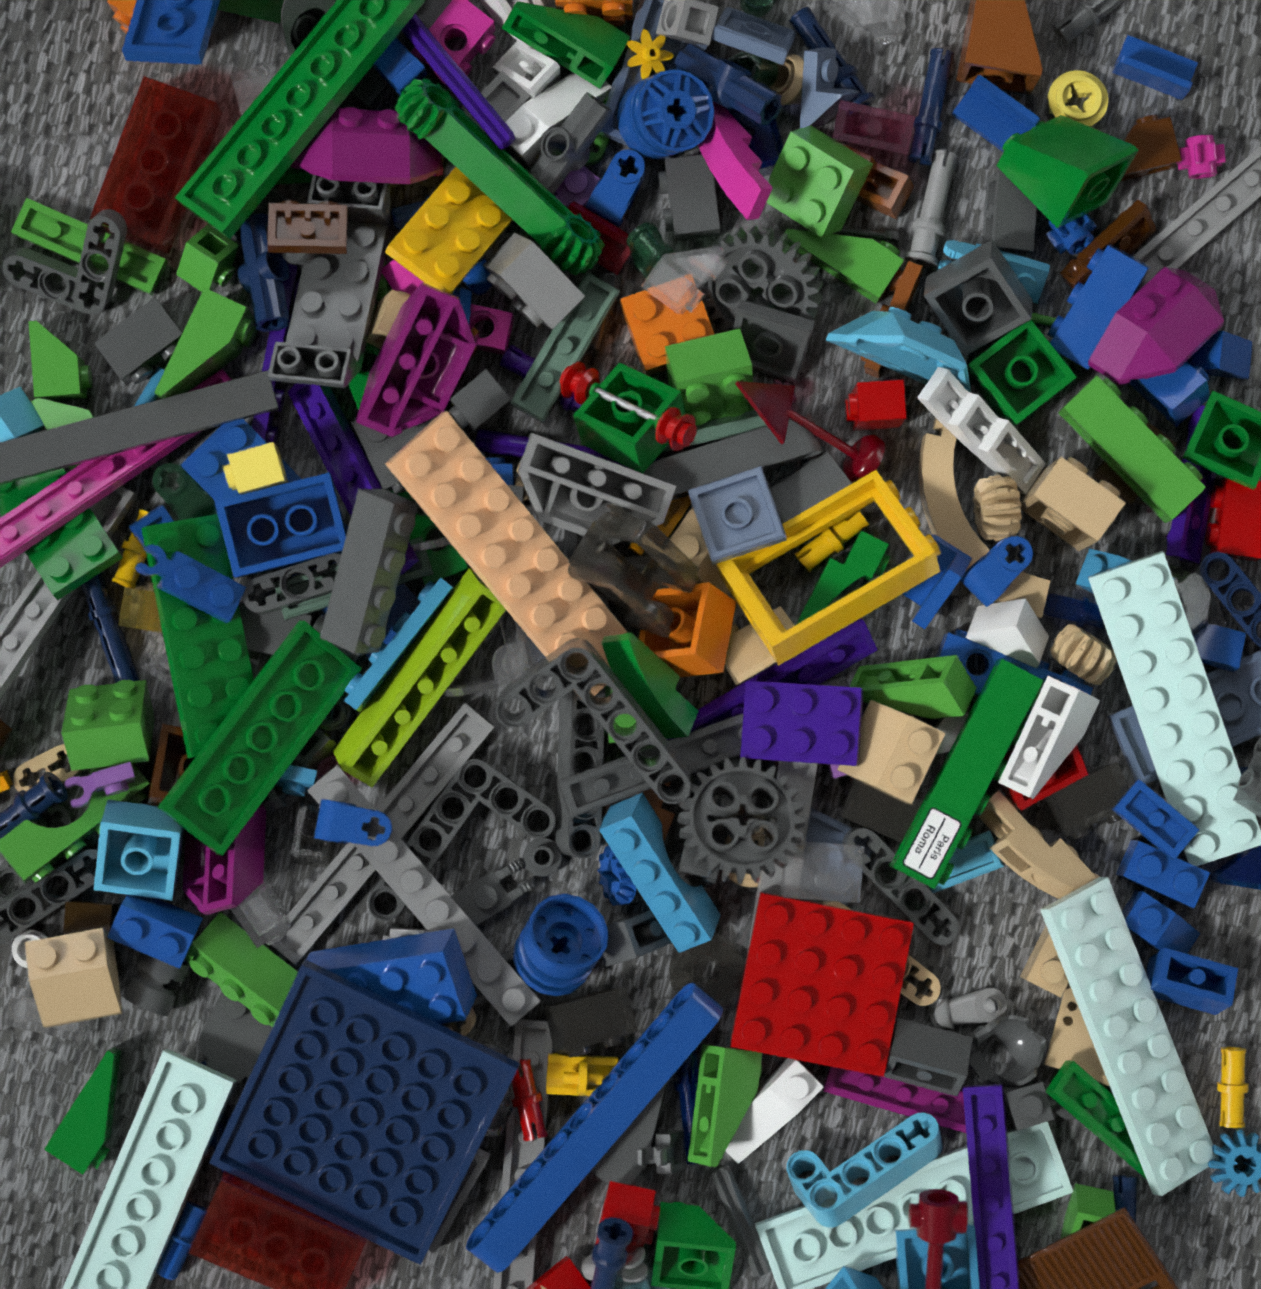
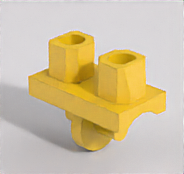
M548 1053L545 1093L590 1096L598 1085H602L603 1079L618 1063V1057Z

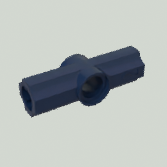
M689 43L683 50L679 51L674 62L676 69L690 72L700 79L710 92L712 101L729 109H736L761 125L767 126L773 119L777 118L782 108V95L751 78L752 73L734 62L720 59L696 44Z
M264 213L250 215L239 228L245 263L238 269V278L242 287L251 295L256 329L263 332L280 331L289 326V315L283 282L290 276L289 265L281 253H268V215Z

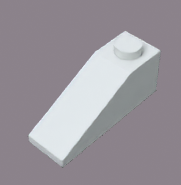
M571 73L524 103L505 122L514 132L516 138L509 147L531 167L541 154V141L545 133L554 127H561L586 92L603 102L609 96L612 86L605 81L599 89L575 73Z
M1048 676L998 783L1034 799L1082 739L1100 700Z
M787 1058L758 1087V1092L729 1143L726 1152L739 1164L794 1118L824 1088L823 1085L799 1060Z

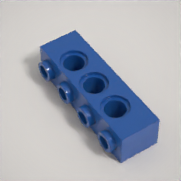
M956 629L954 634L949 632L944 634L936 657L957 655L977 688L974 693L977 696L995 662L999 659L1010 662L1044 680L1043 682L1049 676L1091 695L1093 687L1085 685V680L1081 677L1079 678L1073 672L1064 670L1063 674L1059 675L1048 671L1050 664L1042 660L1039 666L1035 668L967 639V632ZM971 654L979 655L985 662V669L979 676L970 674L966 668V661Z

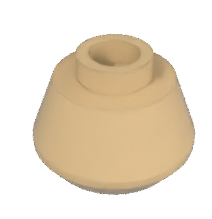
M789 54L783 65L775 62L767 77V87L782 95V106L801 104L804 60L796 54Z

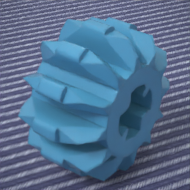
M1235 1129L1232 1140L1229 1135L1222 1133L1220 1140L1225 1146L1222 1148L1215 1144L1211 1146L1213 1152L1219 1158V1160L1212 1159L1208 1162L1210 1168L1217 1169L1211 1174V1180L1215 1183L1222 1182L1221 1190L1227 1194L1235 1188L1238 1196L1245 1197L1248 1186L1255 1193H1259L1261 1191V1187L1257 1182L1261 1178V1144H1258L1259 1135L1251 1132L1246 1137L1243 1130ZM1239 1155L1248 1159V1162H1243L1247 1165L1243 1171L1235 1167L1233 1168V1165H1238L1234 1160Z

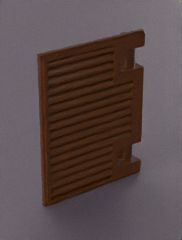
M1125 1207L1018 1260L1020 1289H1142V1286L1155 1280L1158 1285L1150 1289H1179Z

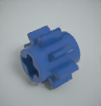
M1088 214L1060 228H1057L1049 221V226L1052 230L1046 233V236L1060 254L1067 250L1070 254L1075 255L1082 252L1093 241L1094 237L1090 231L1094 230L1096 225Z

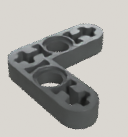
M110 209L101 210L94 216L87 226L79 268L33 250L19 248L4 260L2 264L3 274L11 284L83 313L98 314L110 303L113 296L127 234L126 221L120 213ZM106 222L109 224V231L113 233L107 238L105 243H101L106 232V228L102 224ZM92 254L102 255L107 260L109 269L103 271L96 268L91 260ZM21 261L24 263L23 269L27 271L25 274L21 272V266L16 264L17 262ZM39 268L42 269L41 273L37 272ZM56 273L62 276L65 280L66 288L62 290L55 288L50 283L49 274ZM95 281L99 282L94 292V297L98 299L97 301H93L91 293L88 292Z

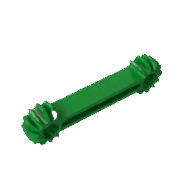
M426 78L422 80L414 79L405 87L398 98L395 110L399 114L398 120L408 127L407 131L417 134L418 139L425 138L537 241L542 246L541 251L553 263L557 264L561 271L567 269L571 274L577 275L578 273L585 274L588 269L593 268L599 260L598 257L601 255L605 244L600 239V232L591 226V222L585 221L581 214L574 215L505 150L499 149L490 137L459 108L460 103L450 96V91H445L439 83L433 84Z

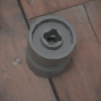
M141 953L136 964L140 972L138 975L130 977L122 996L140 1008L158 1015L168 1016L177 998L174 988L183 985L191 968L190 964L183 961L179 969Z

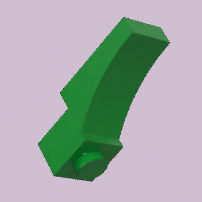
M861 530L843 564L832 558L827 561L796 625L825 609L836 596L857 580L863 578L870 581L874 574L881 576L891 557L885 553L889 544Z

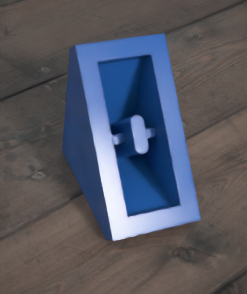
M1217 331L1187 362L1190 365L1193 363L1198 364L1207 375L1248 380L1253 341L1225 331Z

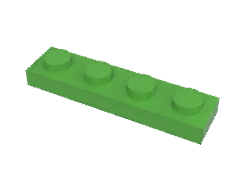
M26 198L11 233L79 264L88 224ZM105 232V237L101 243H105L111 234ZM125 241L116 280L153 296L168 261L159 255ZM92 254L91 260L96 268L103 271L109 269V264L102 255Z

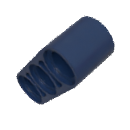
M1214 552L1207 555L1200 566L1201 576L1205 583L1252 641L1261 648V639L1257 636V630L1261 624V593L1230 556L1222 552ZM1222 561L1230 566V572L1226 579L1215 581L1209 577L1208 571L1212 564ZM1241 591H1247L1254 595V604L1246 611H1239L1233 607L1234 596Z

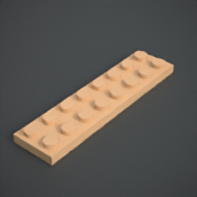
M447 411L442 412L385 465L545 657L565 642L573 638H582L593 645L609 666L601 644L603 637L626 634L628 632ZM579 652L572 653L566 658L568 663L574 667H582L588 662L587 657ZM598 683L590 690L596 696L607 684Z

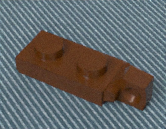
M1137 200L1127 210L1123 211L1111 225L1082 250L1083 252L1078 254L1076 259H1072L1060 272L1063 281L1073 289L1078 282L1085 284L1092 273L1087 268V265L1098 248L1105 251L1107 245L1111 244L1131 255L1157 231L1147 205Z

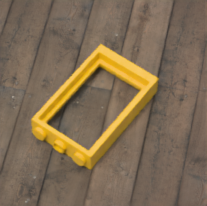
M877 470L783 523L782 526L787 541L716 564L723 583L778 666L940 572L937 556L941 554V551L936 541L930 534L926 536L922 534L919 530V527H921L920 521L910 506L905 509L899 502L901 496L894 483L890 479L885 482ZM875 502L914 557L786 630L749 574Z

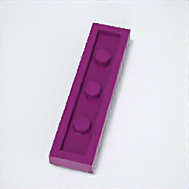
M829 1066L823 1086L824 1092L909 1117L916 1113H927L936 1119L938 1125L966 1133L963 1090H960L956 1097L886 1077Z

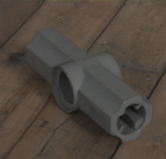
M586 92L561 127H554L545 133L541 141V154L528 172L551 194H554L570 171L579 170L587 163L590 156L589 146L613 115L612 110L594 95Z

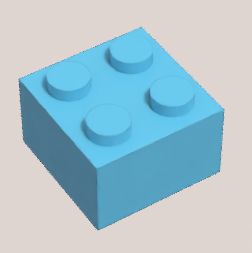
M108 799L100 825L94 890L172 901L179 873L184 828L161 811L158 806Z

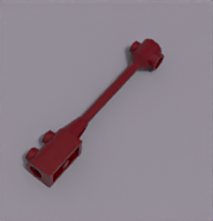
M929 1189L919 1194L918 1203H909L908 1221L909 1228H917V1236L928 1242L925 1289H941L944 1244L954 1241L957 1233L967 1232L968 1208L967 1202L960 1201L959 1197L953 1192L943 1189Z

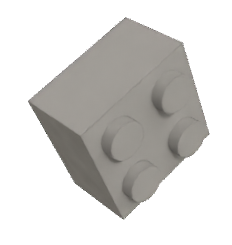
M516 233L483 264L490 273L486 278L487 281L500 294H505L510 300L515 298L516 302L512 306L528 322L531 321L536 327L542 323L553 330L585 297L533 241Z

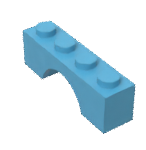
M640 793L611 805L599 831L678 953L711 941L721 914L702 885L697 887L688 885L673 868L663 842L662 822L644 794Z

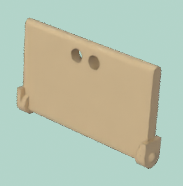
M1068 983L1063 993L1044 1065L1060 1069L1065 1060H1072L1102 1086H1110Z

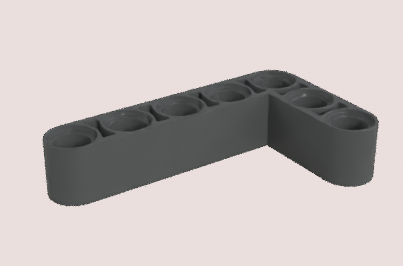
M573 638L565 642L500 692L496 705V716L499 722L508 728H519L574 689L660 799L670 804H677L688 797L691 785L690 771L687 765L593 645L587 640ZM579 652L587 657L588 662L582 667H574L568 663L566 658L572 653ZM541 676H549L555 680L557 685L551 690H542L536 685L535 680ZM598 683H604L611 688L612 693L607 697L599 698L592 694L590 689ZM510 699H517L524 704L525 709L520 713H511L505 708L504 703ZM621 714H629L635 718L636 723L629 728H623L616 724L615 719ZM646 744H652L660 752L653 758H646L639 753V749ZM669 775H677L683 779V783L676 788L667 787L662 781Z
M471 759L459 768L406 845L426 869L431 872L480 802L533 838H544L554 831L556 826L555 813L548 805L487 762ZM474 765L481 766L487 774L485 783L478 788L471 787L466 781V772ZM506 787L514 789L518 795V803L511 810L502 809L497 803L498 792ZM450 797H457L464 804V812L458 819L448 818L444 813L443 805ZM535 810L545 811L550 818V824L543 832L533 831L529 827L528 817ZM429 828L437 830L442 837V843L435 851L426 849L421 842L423 832ZM381 878L368 899L370 913L380 921H389L398 917L406 907L405 903L383 878ZM382 892H389L396 898L397 907L393 913H383L378 909L377 898Z

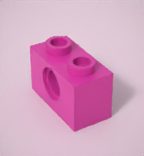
M452 0L429 28V31L466 76L472 70L473 66L469 63L479 52L484 55L496 39V36L493 34L496 31L494 20L468 0ZM454 37H461L467 41L465 47L459 51H452L446 45ZM414 47L411 54L424 65L427 73L447 87Z

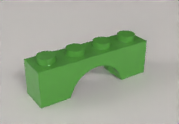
M131 763L135 782L128 784L129 790L111 796H106L105 791L94 792L85 813L73 823L63 827L48 828L34 824L26 819L0 839L1 855L25 884L32 879L36 884L55 870L51 864L63 855L67 859L76 855L86 846L83 840L94 831L98 835L100 834L101 820L108 799L142 804L148 798L145 792L150 788V783L134 763ZM114 766L93 768L92 770H90V775H92L93 772Z

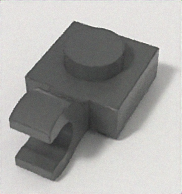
M667 1130L656 1134V1140L652 1147L637 1149L638 1165L655 1163L657 1174H673L686 1169L685 1130Z

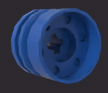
M672 69L652 75L629 88L619 103L617 122L620 135L630 149L638 152L643 157L661 159L690 150L701 143L712 128L715 110L712 96L700 79L690 72ZM667 107L671 111H676V118H674V114L667 112Z
M569 894L549 896L537 904L514 944L513 961L518 975L527 986L541 994L561 996L571 994L584 984L607 947L608 929L604 917L590 902L579 896Z

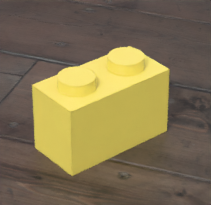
M274 442L229 454L227 456L230 464L223 466L229 488H232V490L237 489L240 495L288 483L279 448Z

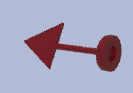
M743 381L735 383L781 445L785 443L790 419L847 455L843 463V472L851 483L856 482L879 467L885 452V443L881 438L875 435H865L853 446L848 445L791 409L795 385Z

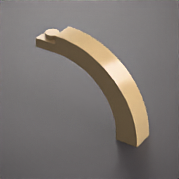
M935 417L933 430L939 431V435L926 433L922 437L919 455L920 496L932 535L939 536L972 558L966 569L967 571L977 560L985 556L990 549L971 528L958 500L953 471L957 438ZM1022 571L994 603L1026 598L1037 618L1040 619L1043 616L1051 580L1036 577Z

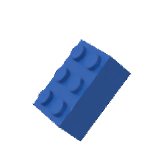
M330 472L214 501L234 578H241L325 555L340 553L343 550L347 532Z

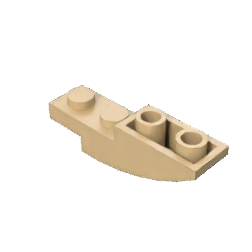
M999 790L990 795L984 811L979 816L999 838L990 849L1020 877L1058 899L1100 877L1096 873L1091 872L1079 859L1077 851L1072 846L1066 844L1061 838L1048 845L1042 833L1035 826L1030 825L1017 811L1014 802L1008 797L1003 796Z

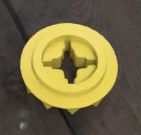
M1074 70L1063 73L1052 83L1047 96L1049 114H1053L1055 118L1063 115L1089 127L1099 122L1108 108V93L1104 84L1096 76L1086 71ZM1072 93H1075L1077 98L1089 97L1082 105V110H1079L1077 105L1065 106L1071 100Z

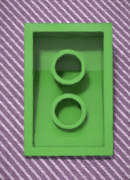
M204 287L154 393L161 399L186 393L239 356L244 346L250 348L257 336L258 330L255 326L254 316L249 309Z

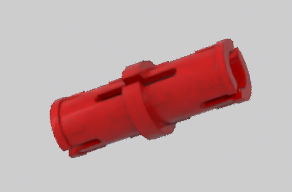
M531 1058L520 1060L523 1076L520 1077L519 1069H517L511 1082L515 1096L511 1099L512 1105L518 1109L523 1141L535 1140L531 1126L532 1123L535 1125L538 1139L548 1135L539 1103L543 1100L542 1094L536 1090Z

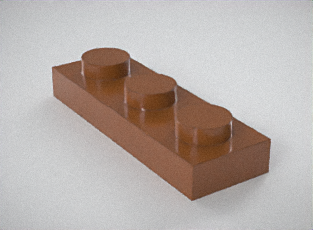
M908 261L904 271L898 269L890 286V291L895 292L889 306L883 304L880 311L888 312L890 307L908 311L922 278L923 266ZM861 356L860 360L865 362V373L879 379L884 366Z

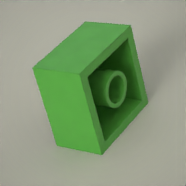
M811 125L791 131L768 180L773 189L766 203L821 238L842 230L873 163Z
M740 328L665 346L668 385L681 391L686 414L694 416L696 426L711 420L727 416L735 417L754 410L735 385L737 381L753 382L752 363Z
M121 680L115 684L99 686L87 684L69 689L61 733L71 771L121 765L128 762L139 763L149 761L155 718L146 680Z

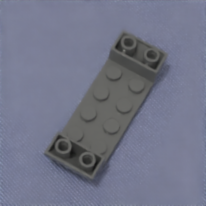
M313 175L307 204L332 201L339 205H347V254L316 253L312 261L303 265L286 342L275 341L267 377L272 381L346 388L362 367L386 256L385 251L390 237V183L333 181Z

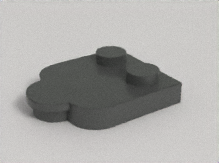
M221 992L199 1038V1046L202 1053L210 1059L208 1067L236 1079L235 1085L240 1083L244 1077L249 1078L272 1027L258 1022L252 1016L251 1010L239 1001L230 1000Z

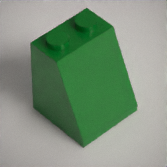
M1060 115L1047 122L1044 120L1038 122L1035 127L1033 126L1031 130L1025 133H1015L1010 136L1002 147L1004 152L996 166L1057 228H1060L1108 203L1139 150L1133 144Z

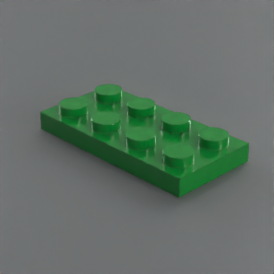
M62 468L0 485L1 516L3 517L67 473L65 469ZM90 507L25 551L56 600L61 599L123 558Z

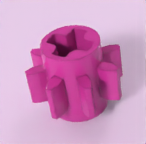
M1198 135L1185 139V147L1180 148L1179 151L1182 161L1178 164V170L1188 169L1189 179H1205L1216 176L1218 174L1217 167L1223 166L1222 163L1226 162L1224 144L1215 145L1213 135Z

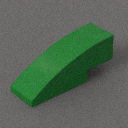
M626 633L604 636L601 644L611 670L666 739L688 737L699 710L675 690L680 676L634 634Z

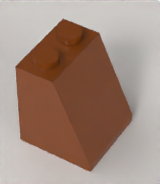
M970 0L956 81L972 84L979 74L1001 90L1030 95L1042 75L1043 68L1025 0Z

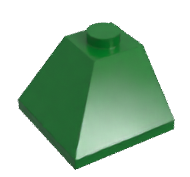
M1212 390L1182 458L1254 490L1261 477V412Z
M660 1202L651 1286L674 1289H729L736 1242L700 1206L687 1205L682 1202Z

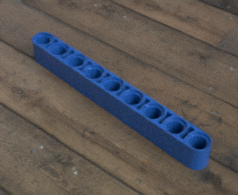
M689 983L684 986L603 1079L602 1085L597 1086L475 1228L467 1240L466 1249L496 1273L504 1271L714 1028L722 1016L723 1007L695 983Z

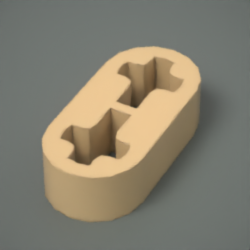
M62 744L17 767L13 775V783L18 792L29 790L32 786H24L22 781L27 778L26 770L28 769L32 773L45 769L46 772L56 775L62 783H65L71 777L79 775L82 770L69 772L66 768H59L53 771L51 766L61 760L60 753L64 751L67 755L65 744Z

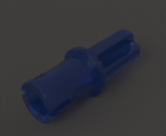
M1054 593L1047 594L1043 612L1045 615L1076 622L1078 627L1086 624L1106 629L1097 603L1089 602L1088 597H1083L1080 600Z

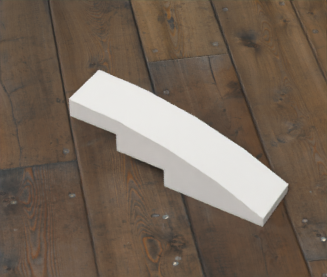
M938 367L917 398L974 455L995 473L1001 475V477L1010 476L1017 483V490L1022 494H1026L1046 463L1009 420L997 417L979 395L968 392L949 369Z

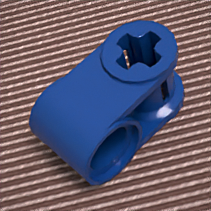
M631 149L618 152L613 157L604 176L594 188L586 208L606 221L620 227L624 221L622 218L627 208L630 209L632 207L635 195L646 175L645 162L642 156ZM630 161L634 162L637 174L629 173L626 178L622 177L620 165L627 166Z
M1019 536L1002 539L964 573L960 580L961 583L987 608L1006 591L1011 582L1029 565L1033 556L1032 546L1026 539ZM1006 546L1010 548L1019 546L1021 549L1017 554L1021 559L1019 562L1016 560L1006 561L1005 558L1008 555L1005 549Z
M321 799L314 838L366 846H379L390 838L392 823L385 813L356 807L354 804ZM373 817L379 818V825L385 826L384 834H377L375 840L370 839L369 832L363 830L364 823H370Z

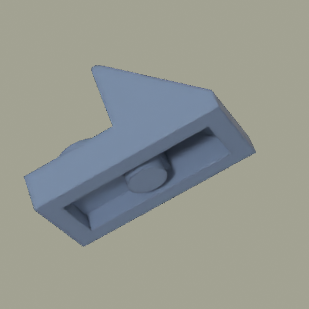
M821 47L804 50L800 128L810 125L813 127L825 125L859 94L858 90L834 88V81L838 74L836 49Z

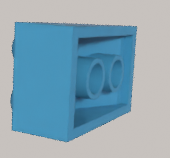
M968 1224L966 1233H957L954 1241L944 1244L941 1289H980L974 1224ZM917 1228L895 1230L897 1289H925L928 1242L917 1236Z

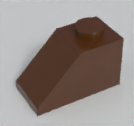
M1149 115L1136 120V125L1130 129L1123 141L1133 144L1139 151L1120 182L1175 169L1182 161L1171 117L1158 119V115Z

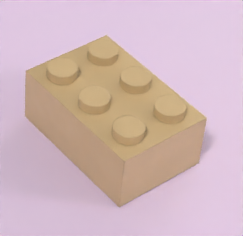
M1060 457L1041 472L1021 500V510L1080 551L1100 540L1125 505V502L1118 498L1121 493L1114 486L1104 480L1097 483L1086 475L1088 469L1082 463L1072 457H1069L1067 460Z

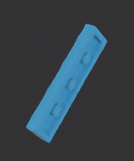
M442 578L436 584L432 581L426 584L417 597V600L421 603L412 614L406 611L392 629L396 632L393 639L388 645L383 642L380 652L372 653L369 661L373 663L364 676L357 673L344 691L349 694L344 700L347 704L358 712L362 711L454 589Z

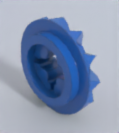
M605 846L604 852L599 855L600 867L597 868L600 874L599 885L603 886V895L609 899L613 906L628 905L633 901L637 888L610 846Z

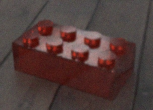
M143 76L89 219L91 220L101 210H115L126 221V239L170 254L187 209L175 197L206 159L223 114L217 103ZM104 222L102 226L106 228V231L113 233L109 231V224Z
M224 1171L195 1233L188 1253L272 1289H345L366 1244V1239Z

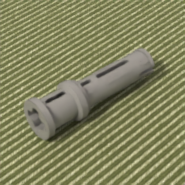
M935 150L933 153V162L920 218H916L912 222L911 230L914 231L910 251L906 252L904 256V261H911L925 268L937 267V247L940 237H943L946 231L942 218L955 163L958 159V155L949 151L945 166H943L942 163L946 150Z

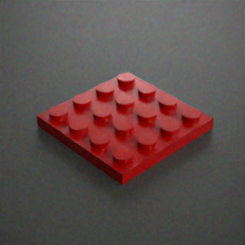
M760 892L730 1047L884 1077L914 923Z

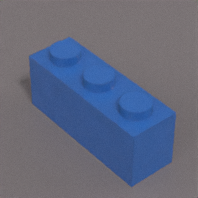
M1111 244L1107 245L1105 251L1100 248L1096 250L1087 265V268L1092 273L1085 284L1081 282L1076 284L1067 300L1068 303L1072 304V307L1065 318L1058 315L1047 334L1053 338L1050 344L1058 353L1086 369L1091 368L1088 365V360L1115 313L1135 295L1151 268Z

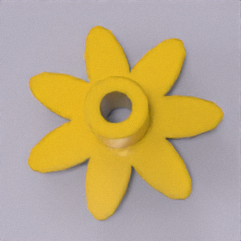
M643 29L641 31V43L633 40L627 42L630 50L636 53L627 61V66L636 67L641 65L640 74L642 79L648 78L652 69L656 73L665 71L661 61L671 60L674 57L672 52L660 50L665 43L666 37L660 35L652 42L648 30Z

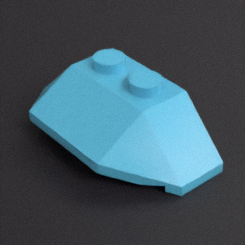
M890 307L888 312L871 311L828 333L826 341L925 385L938 367L949 369L968 392H971L967 363L955 341L942 335V328L925 321H920L917 324L911 321V314L904 310Z

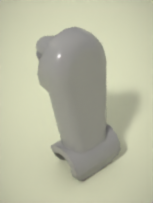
M983 988L950 1000L948 998L937 999L929 1006V1016L935 1028L951 1030L954 1029L955 1025L986 1023L1004 1016L1007 1010V1001L1000 990Z
M638 1247L633 1253H628L627 1263L618 1271V1275H620L623 1281L639 1282L648 1275V1268L643 1263L646 1255L643 1247ZM590 1254L582 1262L581 1271L586 1279L593 1280L595 1264L592 1260V1254Z

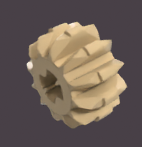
M1001 475L979 479L974 487L973 512L979 535L984 540L994 539V541H1001L1004 538L1016 536L1021 528L1020 520L1022 519V504L1020 503V492L1017 490V483L1010 476L1001 477Z
M1067 624L1064 630L1060 631L1054 639L1055 642L1050 649L1052 657L1059 664L1093 685H1101L1105 678H1108L1115 669L1113 667L1117 662L1113 649L1075 624Z

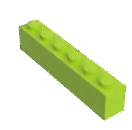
M469 568L333 749L341 769L372 788L506 611L504 606L472 569Z

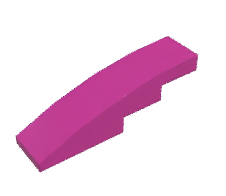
M713 101L715 112L712 128L706 138L698 144V147L709 170L746 220L759 219L773 187L758 172L762 161L748 147L752 136L724 106Z

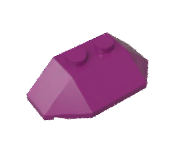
M353 107L337 108L290 166L295 169L303 168L310 174L333 181L413 184L426 180L431 176L443 175L441 153L425 138L418 139L417 134L407 131L408 127L406 124L398 120L399 114L390 109L378 111L361 110Z
M1164 267L1115 313L1089 358L1088 365L1118 385L1129 383L1130 379H1146L1176 372L1224 324L1215 289L1183 269Z
M422 282L402 304L369 373L356 419L358 424L394 437L402 433L403 430L419 425L444 412L476 347L474 337L458 297Z
M263 803L260 804L222 856L216 854L186 830L182 890L201 913L208 915L237 907L263 883L266 809Z

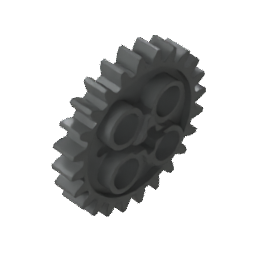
M757 226L752 227L748 236L742 227L738 228L734 236L726 233L720 243L716 242L709 251L710 253L703 260L702 264L705 267L698 276L704 280L699 288V292L709 294L703 302L704 306L715 308L710 316L711 320L722 318L724 320L721 326L722 331L730 327L733 328L741 300L814 320L819 311L816 307L819 306L823 296L818 294L823 282L814 279L819 271V267L807 266L808 261L812 257L811 253L800 256L797 251L801 243L797 242L792 246L787 245V233H784L779 240L775 239L773 228L769 227L764 236L760 235ZM751 258L759 260L763 266L755 264ZM729 283L735 284L740 290H735ZM781 283L790 286L792 291L783 288Z
M741 757L738 767H733L731 761L726 758L723 770L720 771L712 763L708 769L710 777L698 772L695 779L698 786L690 784L691 790L688 796L691 798H686L680 802V807L687 812L679 813L677 822L688 826L680 829L679 837L691 838L686 844L685 851L686 853L696 850L699 852L694 863L696 866L705 861L710 863L708 875L713 874L718 868L722 870V881L726 882L731 873H735L738 884H742L746 874H750L753 881L758 883L762 870L771 878L775 874L774 863L785 869L788 864L785 854L795 857L798 848L793 843H801L804 834L796 829L804 827L806 823V818L796 815L802 812L804 803L792 802L798 793V789L785 790L784 787L788 780L787 776H783L778 780L773 778L775 766L763 772L761 771V760H757L753 768H748L745 757ZM719 794L726 795L731 800L732 805L720 807L714 803L712 797ZM755 796L765 797L771 806L766 809L758 808L753 804L752 798ZM737 815L744 816V821L747 822L746 826L740 825L739 819L736 818ZM711 816L717 820L714 822H709L707 820V817ZM774 819L776 820V824H772L766 820ZM715 832H725L730 836L732 842L728 845H720L714 841L712 834ZM757 833L764 834L770 839L771 844L765 847L758 846L753 842L751 836Z

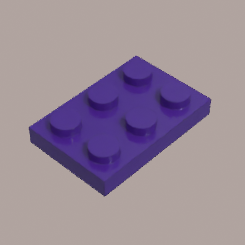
M746 680L740 758L858 766L864 688Z

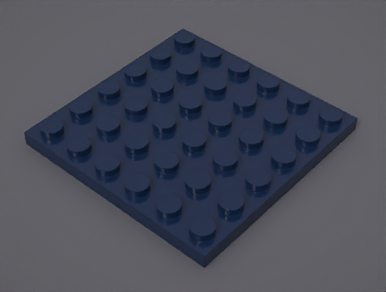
M305 959L209 1163L421 1265L520 1063Z

